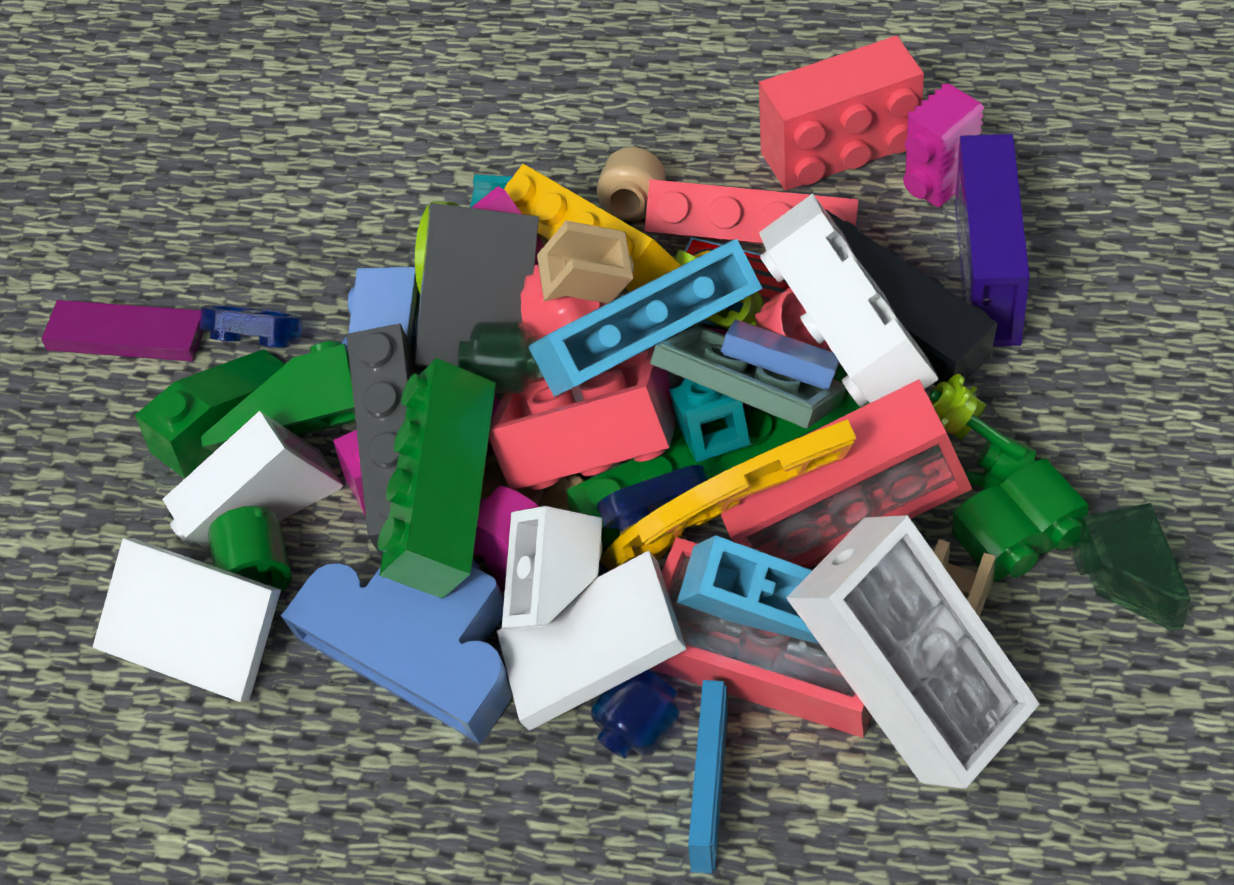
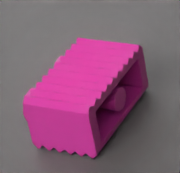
M942 84L941 89H935V95H928V100H922L921 106H915V111L908 112L907 139L905 141L906 163L903 182L911 195L918 199H925L936 207L942 206L956 194L960 136L980 135L983 131L980 127L983 124L981 118L984 117L982 111L985 109L982 103L950 84Z

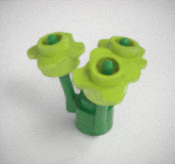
M956 374L948 383H939L930 392L928 397L947 434L950 433L962 441L970 430L973 429L987 439L977 460V465L985 468L984 474L964 470L970 484L984 489L1000 485L1016 471L1034 462L1036 450L1007 435H1002L979 419L987 404L974 395L978 389L976 386L973 385L970 389L965 386L963 387L965 378L960 374Z

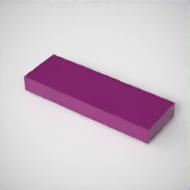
M56 300L41 340L47 351L193 362L207 321L202 310Z

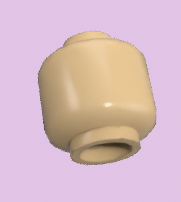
M625 147L612 153L604 163L598 180L596 191L599 203L606 212L620 220L632 222L645 219L649 180L666 181L663 164L656 155L638 147Z

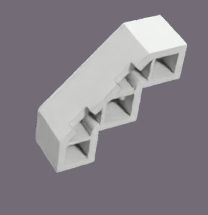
M813 193L759 232L766 252L760 255L761 260L778 282L786 280L806 310V313L800 316L803 324L819 344L823 341L827 342L848 374L842 379L844 386L860 407L868 402L872 403L918 379L924 389L939 379L925 353L896 317L885 294L854 255L844 234Z

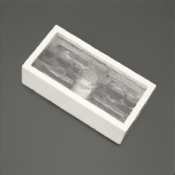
M908 515L864 517L786 597L912 772L924 784L966 789L1040 705Z

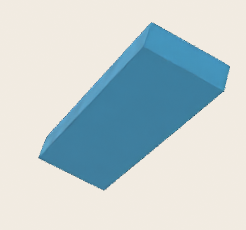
M703 680L688 841L691 872L713 873V870H716L728 725L727 685H724V681Z

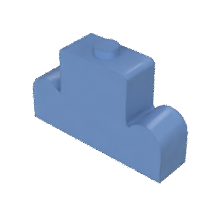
M473 558L470 575L443 599L379 576L380 568L365 587L358 574L350 566L341 563L327 564L318 568L308 578L281 615L297 639L479 744L489 734L508 706L513 695L503 661L497 650L486 643L503 618L504 596L496 580L479 570L480 566Z

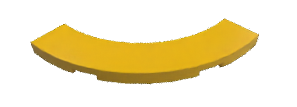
M847 419L762 453L697 485L659 507L626 530L606 549L600 559L604 573L647 551H650L659 562L661 557L673 546L676 537H682L686 527L694 524L697 526L703 525L739 505L742 498L774 488L801 475L843 460L856 440L849 420Z

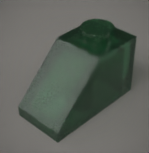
M1147 503L1083 516L1079 540L1073 542V556L1080 575H1089L1096 595L1168 630L1183 629L1191 597L1152 504Z

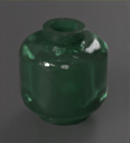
M479 322L474 325L471 331L470 341L459 342L458 367L496 382L495 393H523L528 388L530 380H538L539 367L528 348L532 343L539 340V337L530 336L527 326L520 322Z

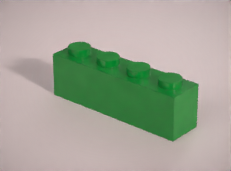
M435 358L420 375L413 374L408 380L401 398L402 406L406 407L405 419L394 441V452L399 454L397 469L391 476L386 490V500L391 502L389 518L383 525L378 538V550L383 551L379 576L443 599L470 575L496 382L439 358Z

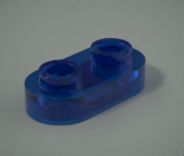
M201 306L200 328L210 330V339L241 341V334L259 336V345L285 348L290 347V339L301 338L302 316L288 312L247 307Z
M691 465L615 491L600 500L596 506L605 528H618L620 534H623L659 507L709 480L703 465Z

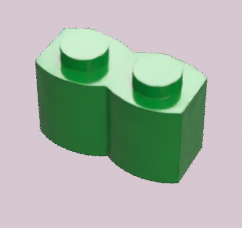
M1041 459L1019 469L1002 484L987 488L962 503L953 511L952 534L978 565H980L984 553L995 556L993 582L1007 575L1016 578L1027 573L1036 564L1040 554L1050 552L1055 548L1065 550L1077 543L1085 532L1089 505L1047 459Z

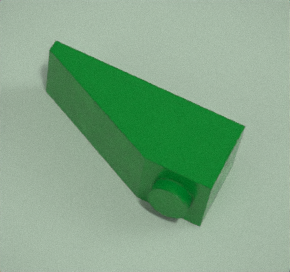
M326 341L311 346V353L293 357L201 436L202 447L215 452L259 411L297 436L356 422L348 346L340 341Z
M265 349L174 381L135 414L149 452L185 479L214 453L202 447L201 436L283 367L285 363Z

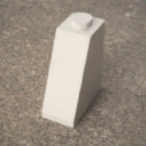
M259 411L162 500L174 518L170 525L175 534L190 547L199 544L211 551L208 539L209 527L223 513L243 506H260L273 511L278 515L279 521L340 490L343 484L319 449Z

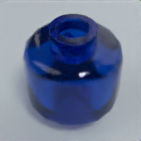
M649 670L605 691L599 696L591 709V717L594 723L601 729L596 740L624 760L631 751L641 756L648 757L654 755L679 720L680 710L674 701L678 695L677 691Z

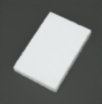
M123 538L92 648L238 702L249 701L281 590L134 538Z
M650 551L594 579L547 626L514 630L501 628L497 631L518 718L529 731L686 650L659 563Z

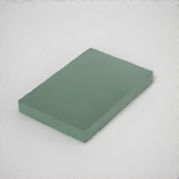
M696 325L655 345L650 364L806 429L839 407L846 391L844 384L836 380H832L829 389H822L723 355V352L720 351L725 335L700 325Z

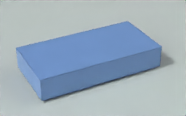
M737 319L734 320L727 331L720 351L723 352V355L822 389L830 388L839 364V360L833 352Z

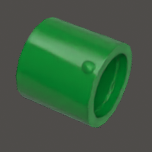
M243 506L223 513L211 523L208 539L214 567L280 589V594L290 585L292 572L277 514L270 509L260 506Z

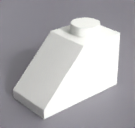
M548 506L511 512L502 628L514 630L547 626L598 577L599 560L602 555V518Z

